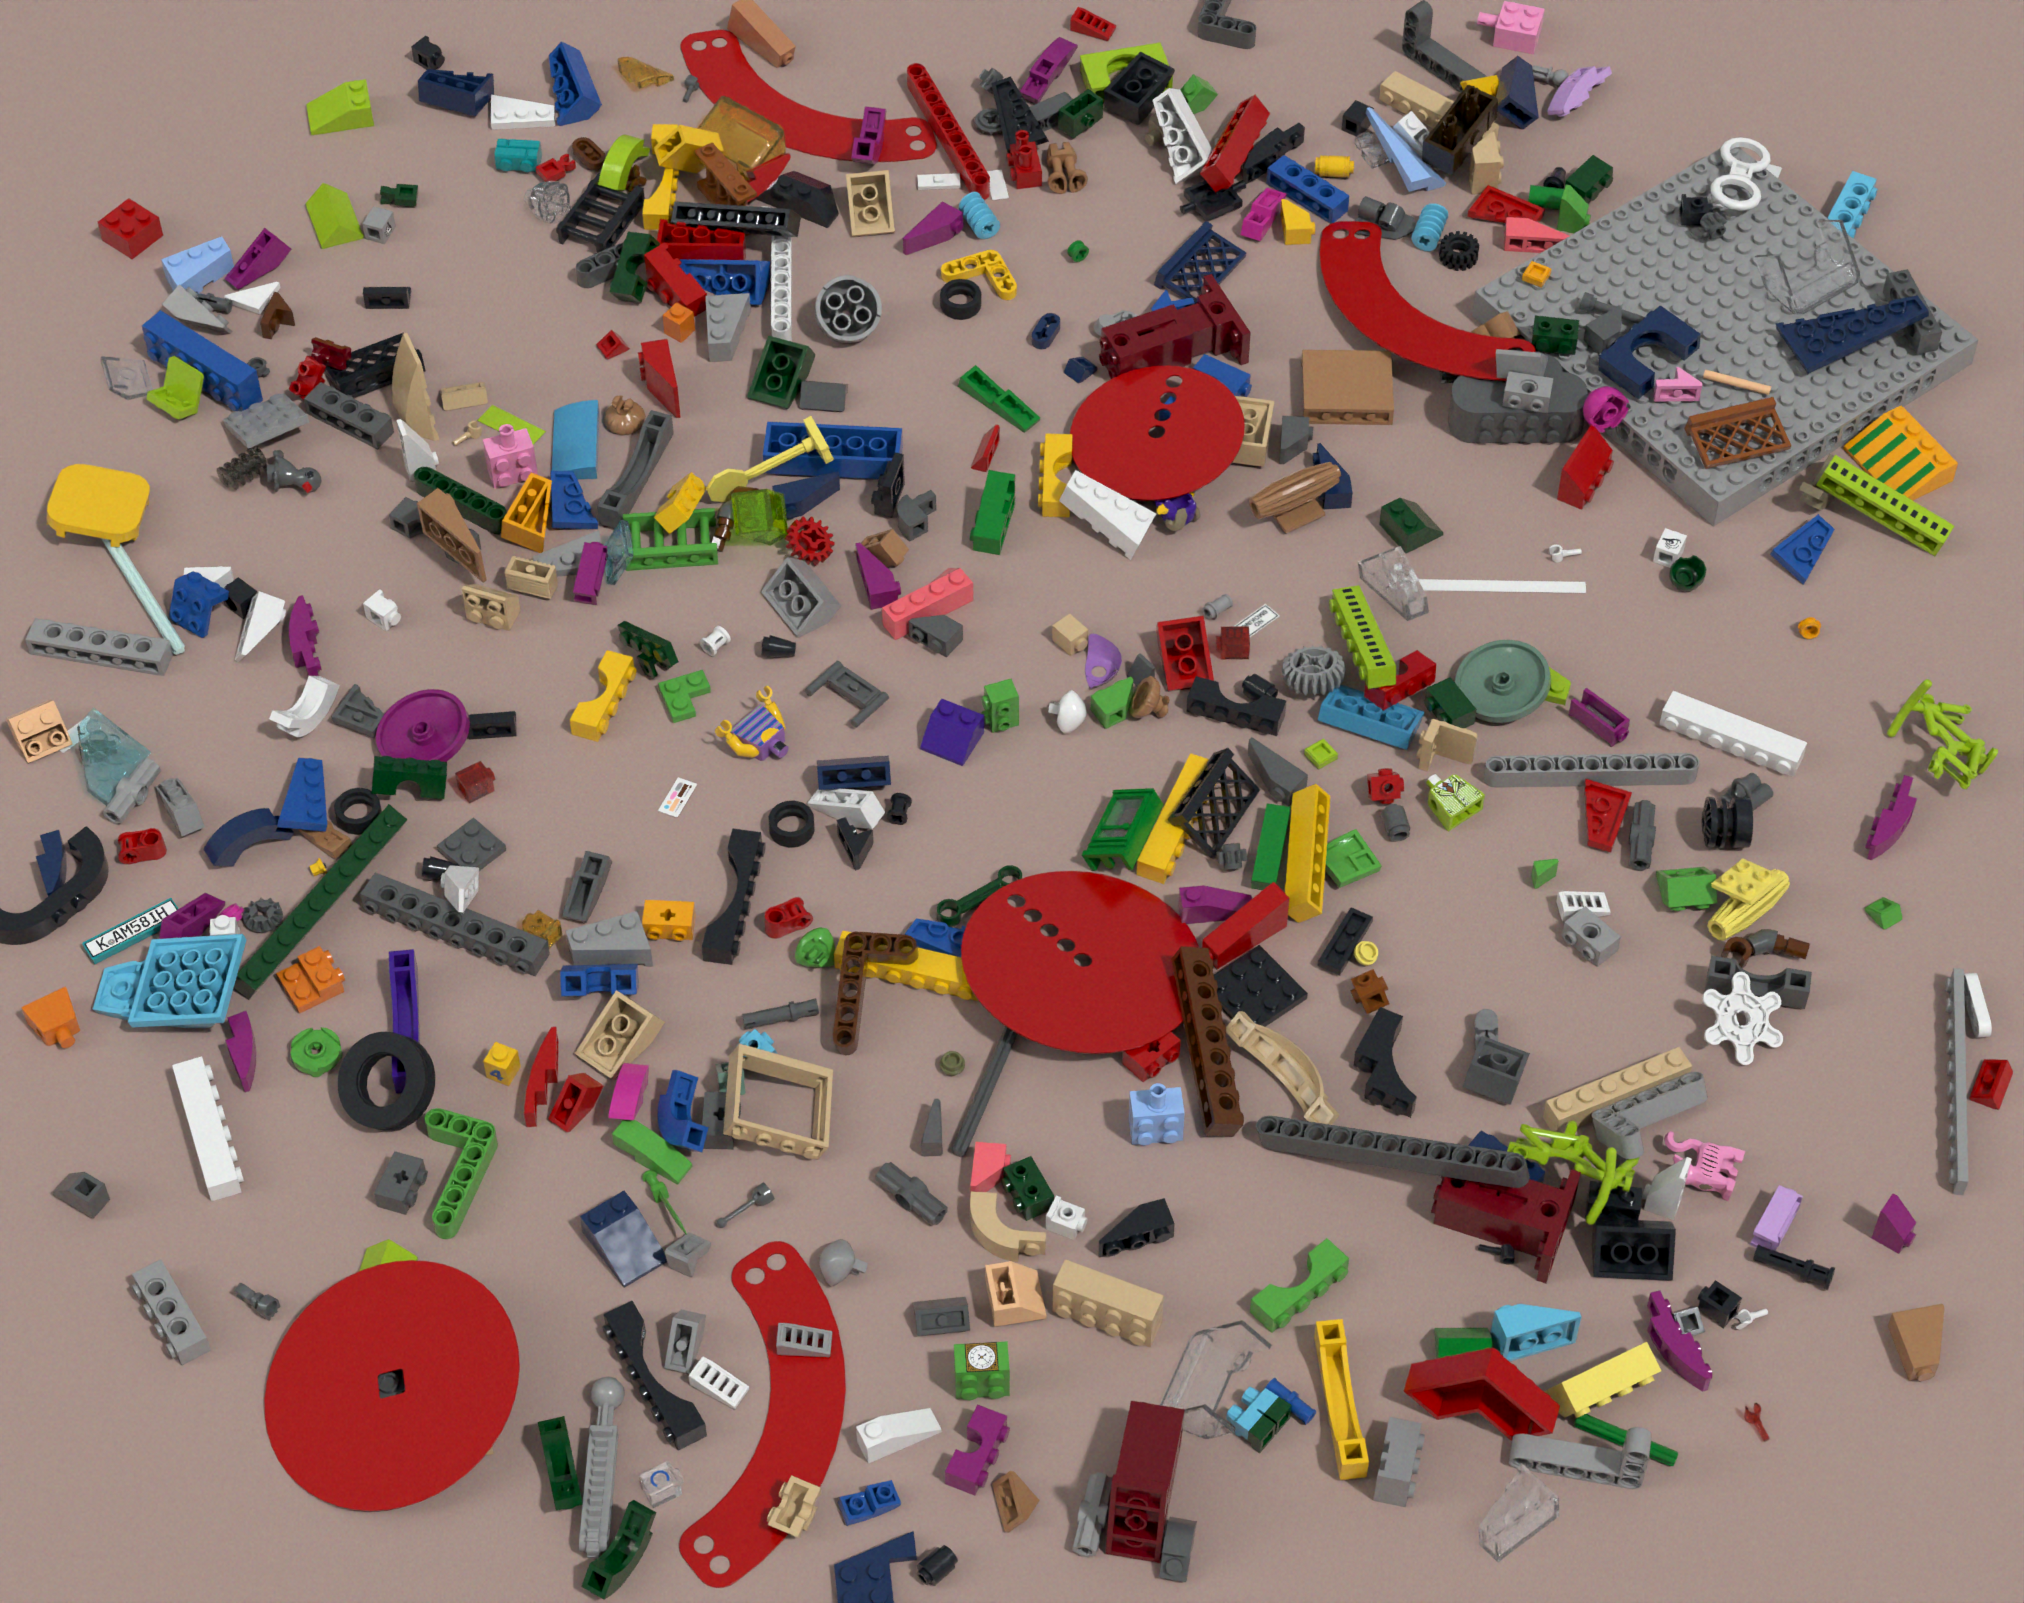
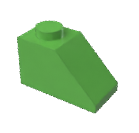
M1567 184L1561 199L1557 230L1574 234L1590 224L1591 215L1588 214L1589 205Z

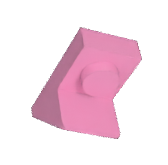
M1676 367L1674 379L1656 380L1653 393L1654 402L1699 401L1702 382L1681 368Z

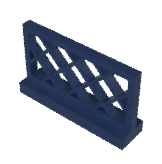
M1205 221L1158 270L1154 285L1159 289L1165 286L1183 299L1193 298L1196 304L1197 298L1192 296L1190 291L1200 290L1202 295V278L1212 274L1220 285L1246 257L1247 253L1212 230L1213 225ZM1213 239L1219 243L1220 247H1209L1208 242ZM1226 252H1233L1238 257L1227 259ZM1206 253L1208 260H1197L1196 255ZM1211 253H1221L1223 259H1212ZM1209 265L1211 272H1200L1199 266ZM1214 265H1224L1225 271H1215ZM1195 266L1196 272L1185 273L1184 267ZM1187 278H1197L1198 284L1188 285ZM1173 279H1182L1184 285H1176L1171 281Z

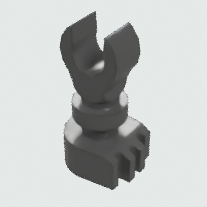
M239 1283L234 1290L240 1300L251 1304L252 1307L257 1309L260 1316L269 1321L278 1312L277 1309L281 1307L278 1299L269 1294L256 1293L243 1283Z

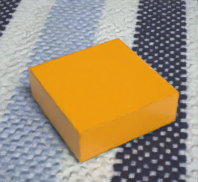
M1531 261L1522 275V280L1542 288L1551 275L1552 268Z

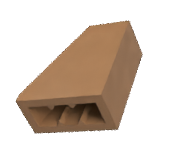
M1943 1304L1895 1312L1891 1315L1888 1328L1909 1381H1926L1935 1376L1940 1361L1945 1310Z

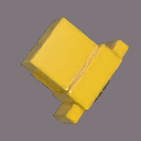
M318 858L316 863L309 866L314 877L321 873L327 874L325 869L327 867L320 858Z

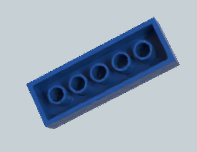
M161 310L141 325L144 334L143 338L148 349L147 354L153 361H158L167 369L169 357L176 356L202 372L204 375L202 391L212 395L216 401H221L228 405L232 411H243L252 404L263 401L257 371L253 367Z
M767 422L763 462L802 443V440L808 438L805 424ZM816 424L829 446V451L834 458L833 461L826 464L815 449L809 453L804 452L764 473L819 476L838 471L839 477L879 479L880 474H884L888 461H892L894 454H902V428Z

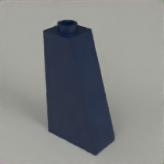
M1516 56L1502 67L1496 95L1498 99L1497 112L1522 129H1525L1537 120L1539 116L1532 65L1521 57Z

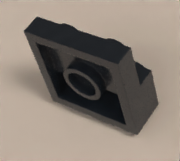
M895 453L892 461H888L884 474L879 476L878 490L873 492L871 504H874V513L877 515L893 517L905 485L904 454Z

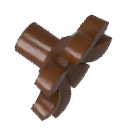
M636 164L631 167L625 189L628 192H632L637 185L645 186L647 181L645 177L640 176V167Z

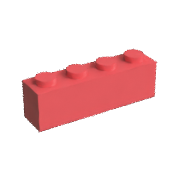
M948 568L930 584L882 607L883 626L897 640L909 634L910 619L946 615L972 602L973 582L961 568Z

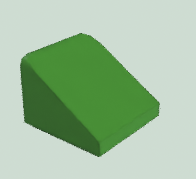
M1558 859L1534 861L1531 877L1535 889L1556 876Z
M1885 897L1865 907V911L1883 929L1893 926L1903 918L1900 904Z

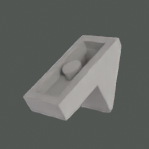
M688 1232L687 1235H684L666 1248L665 1256L669 1267L686 1276L693 1277L697 1260L709 1252L711 1242Z

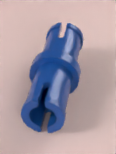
M1273 1378L1265 1387L1291 1404V1412L1302 1420L1305 1425L1315 1416V1409H1312L1302 1401L1296 1391L1291 1392L1276 1378Z

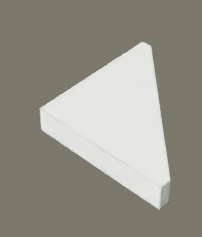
M273 282L227 294L224 296V299H231L234 306L261 314L270 302L273 293L278 292L281 287L279 282Z

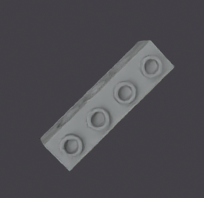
M161 1259L132 1274L135 1281L132 1289L138 1300L143 1298L146 1302L143 1308L149 1319L155 1318L157 1321L154 1327L161 1339L166 1337L169 1342L166 1344V1348L172 1359L177 1357L181 1365H184L211 1351L207 1337ZM185 1331L180 1335H176L178 1332Z

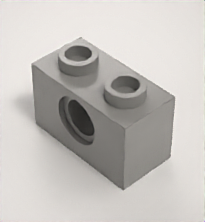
M1508 371L1502 406L1548 413L1553 378Z
M1586 906L1564 922L1562 932L1564 940L1569 945L1574 946L1586 960L1591 961L1597 967L1618 951L1621 936Z

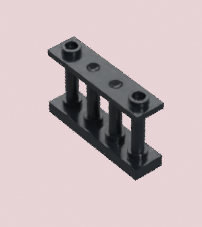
M598 173L589 182L587 189L564 220L559 222L556 229L559 244L563 245L568 237L572 236L593 243L597 253L615 246L642 209L645 199L644 188L635 186L631 193L626 194L598 185L600 173ZM602 194L624 203L621 207L616 208L596 201V199ZM592 208L613 215V218L609 221H604L586 215V213ZM579 222H583L603 229V231L596 236L576 229V226Z

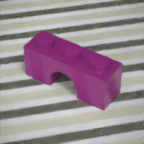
M977 1404L967 1425V1440L977 1443L980 1448L972 1453L955 1450L945 1470L946 1485L974 1496L979 1487L983 1488L989 1475L987 1470L990 1464L994 1465L999 1456L998 1447L1001 1442H1006L1010 1432V1427H1007V1415Z

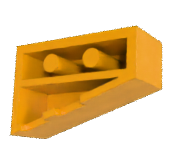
M532 472L530 473L502 520L501 538L538 553L543 552L552 480Z

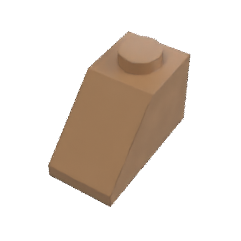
M893 529L867 536L861 542L886 567H896L901 564L905 559L903 556L909 550Z

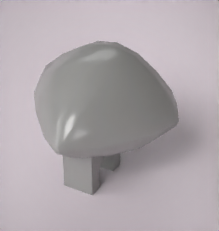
M838 1239L822 1251L819 1257L821 1273L824 1280L830 1286H835L846 1279L849 1273L858 1275L859 1272L866 1273L868 1263L855 1258L854 1251L846 1240Z

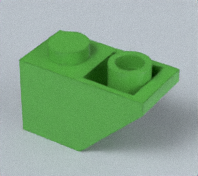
M1194 74L1180 89L1193 114L1204 111L1218 95L1208 81Z
M1130 676L1124 680H1119L1114 685L1098 690L1091 695L1090 710L1105 729L1126 720L1133 695V678Z

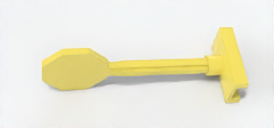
M812 416L803 420L809 437L802 440V443L745 472L743 470L726 469L714 475L706 487L711 501L728 502L731 500L733 490L737 486L746 487L748 480L804 452L809 453L816 449L826 464L833 461L834 458L829 451V446Z

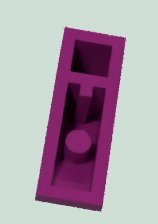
M942 201L903 237V254L909 255L946 242L956 234H959L964 226L963 212Z
M264 228L224 279L239 290L278 267L292 249Z
M860 542L855 543L856 560L871 610L882 608L898 600V595H901V587L899 581H895L893 573Z
M1204 885L1179 888L1178 901L1181 921L1186 924L1226 921L1248 903L1252 896Z
M207 893L200 895L162 919L159 939L201 936L210 925V919H215L224 908L225 901Z

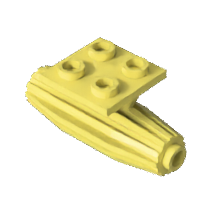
M1741 859L1711 883L1712 888L1730 896L1708 921L1707 927L1712 936L1717 938V940L1724 941L1747 929L1774 907L1789 888L1788 875L1779 869L1770 871L1746 859Z

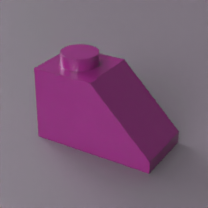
M1894 1193L1880 1211L1872 1239L1900 1254L1904 1246L1909 1248L1916 1237V1234L1913 1233L1916 1221L1900 1198Z

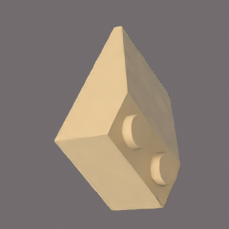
M889 170L846 174L852 237L895 233Z
M1235 396L1244 415L1245 430L1241 448L1232 463L1264 467L1275 401Z
M616 990L575 1054L614 1080L619 1075L624 1063L631 1064L653 1042L665 1021Z

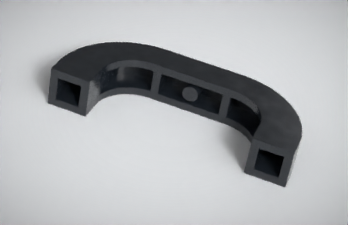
M87 826L67 840L71 854L82 863L81 869L73 878L29 911L10 913L0 908L1 944L21 945L46 937L58 927L64 925L77 912L83 910L102 891L108 878V862L100 839Z

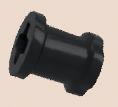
M894 793L890 799L892 805L891 809L887 812V820L893 824L903 825L907 823V810L912 804V799L907 794Z

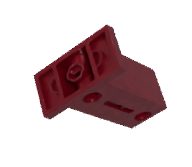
M1571 1169L1569 1177H1563L1560 1188L1529 1179L1525 1186L1514 1188L1441 1176L1442 1181L1436 1187L1431 1213L1435 1214L1434 1224L1501 1246L1509 1244L1516 1251L1537 1257L1534 1269L1538 1270L1536 1281L1547 1284L1575 1202L1581 1172Z
M1131 1401L1117 1470L1112 1478L1105 1554L1160 1563L1163 1535L1181 1448L1185 1409Z

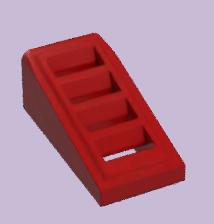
M1077 7L1070 20L1071 31L1109 41L1116 30L1115 24L1081 7Z

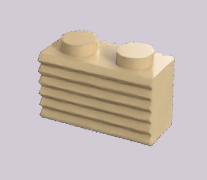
M512 556L505 570L507 589L551 599L558 586L555 565H546V563L542 564V562L538 563L537 561L533 562V560L529 561V559L525 560L524 558L520 559V557Z

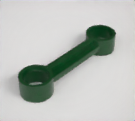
M1013 865L1004 866L999 870L997 879L957 901L953 899L942 900L937 905V921L946 923L948 927L958 925L961 921V914L978 906L991 894L1010 884L1002 880L1004 877L1014 876L1018 880L1022 879L1021 870ZM951 909L956 911L957 914L952 917H946L941 912Z

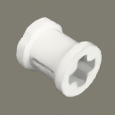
M716 626L713 629V633L707 638L700 640V646L707 654L714 656L723 644H728L731 641V638L724 628Z

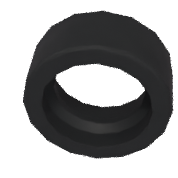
M955 279L942 287L940 307L942 312L948 317L965 320L977 315L981 309V290L973 281ZM959 294L973 298L972 301L965 304H955L948 299Z
M360 787L343 792L337 798L334 805L336 820L340 828L349 834L355 835L362 834L382 812L377 795L371 794L369 789ZM362 803L372 807V811L363 818L353 819L344 815V812L354 804Z
M795 800L784 801L777 804L768 816L770 836L773 841L781 846L791 848L804 845L812 838L815 832L814 814L810 807L803 802ZM790 816H796L806 821V825L802 829L793 832L784 831L777 827V823L780 820Z

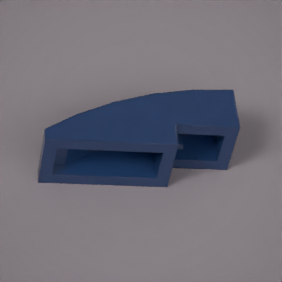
M59 830L40 835L45 854L36 856L48 896L64 885L66 881V852Z

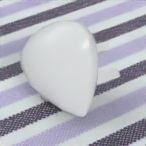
M1073 690L1068 691L1062 696L1060 702L1049 704L1048 712L1058 714L1057 725L1064 734H1069L1085 720L1087 715L1083 700Z

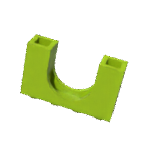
M1161 42L1080 55V73L1086 90H1091L1101 97L1104 102V90L1111 83L1109 76L1116 71L1124 70L1139 52L1169 66ZM1173 76L1171 77L1164 91H1166L1169 88H1173Z

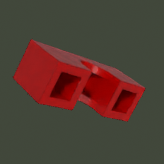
M1416 650L1400 659L1399 675H1396V685L1368 689L1365 683L1364 697L1384 711L1434 683L1437 664Z

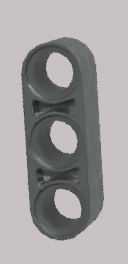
M1063 92L1029 107L1043 132L1058 126L1059 109L1073 100V98L1067 92Z
M623 243L580 260L576 264L578 285L582 288H592L613 279L616 264L620 259L623 249Z

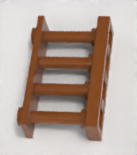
M713 142L694 150V154L706 167V178L697 181V188L711 204L747 206V200L757 196V192Z

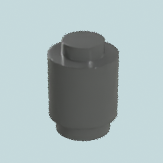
M1397 804L1386 806L1381 813L1387 835L1391 837L1392 841L1405 840L1410 835V825L1404 807Z

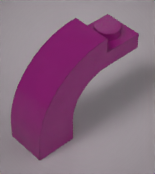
M865 106L860 137H854L851 156L853 162L874 165L878 162L884 140L886 109Z

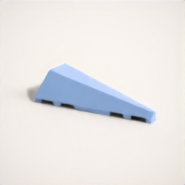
M1367 108L1366 115L1390 163H1395L1408 191L1411 192L1421 188L1430 191L1444 187L1446 182L1427 163L1423 162L1422 158L1372 108Z

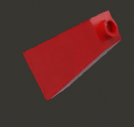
M1275 882L1268 885L1203 939L1202 948L1209 949L1213 966L1217 970L1287 927L1290 898Z

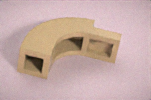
M971 1191V1227L976 1239L987 1251L999 1258L1018 1262L1019 1253H1025L1030 1256L1045 1255L1046 1232L1019 1231L1008 1228L999 1220L996 1214L997 1193Z

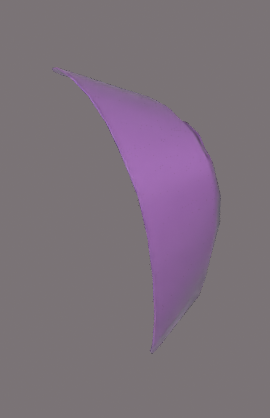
M1094 633L1089 635L1088 654L1085 665L1086 680L1089 687L1093 689L1111 681L1117 675L1122 663L1119 649L1106 638ZM1101 666L1106 669V674L1103 677H1095L1091 671L1094 667Z

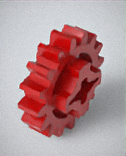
M804 516L799 521L796 519L786 530L788 534L784 538V540L789 541L786 548H792L793 550L790 555H797L799 560L804 559L808 565L811 562L815 566L820 561L822 563L825 562L833 552L831 548L835 545V542L830 541L833 534L826 532L829 527H822V521L819 520L816 523L813 517H810L808 520Z

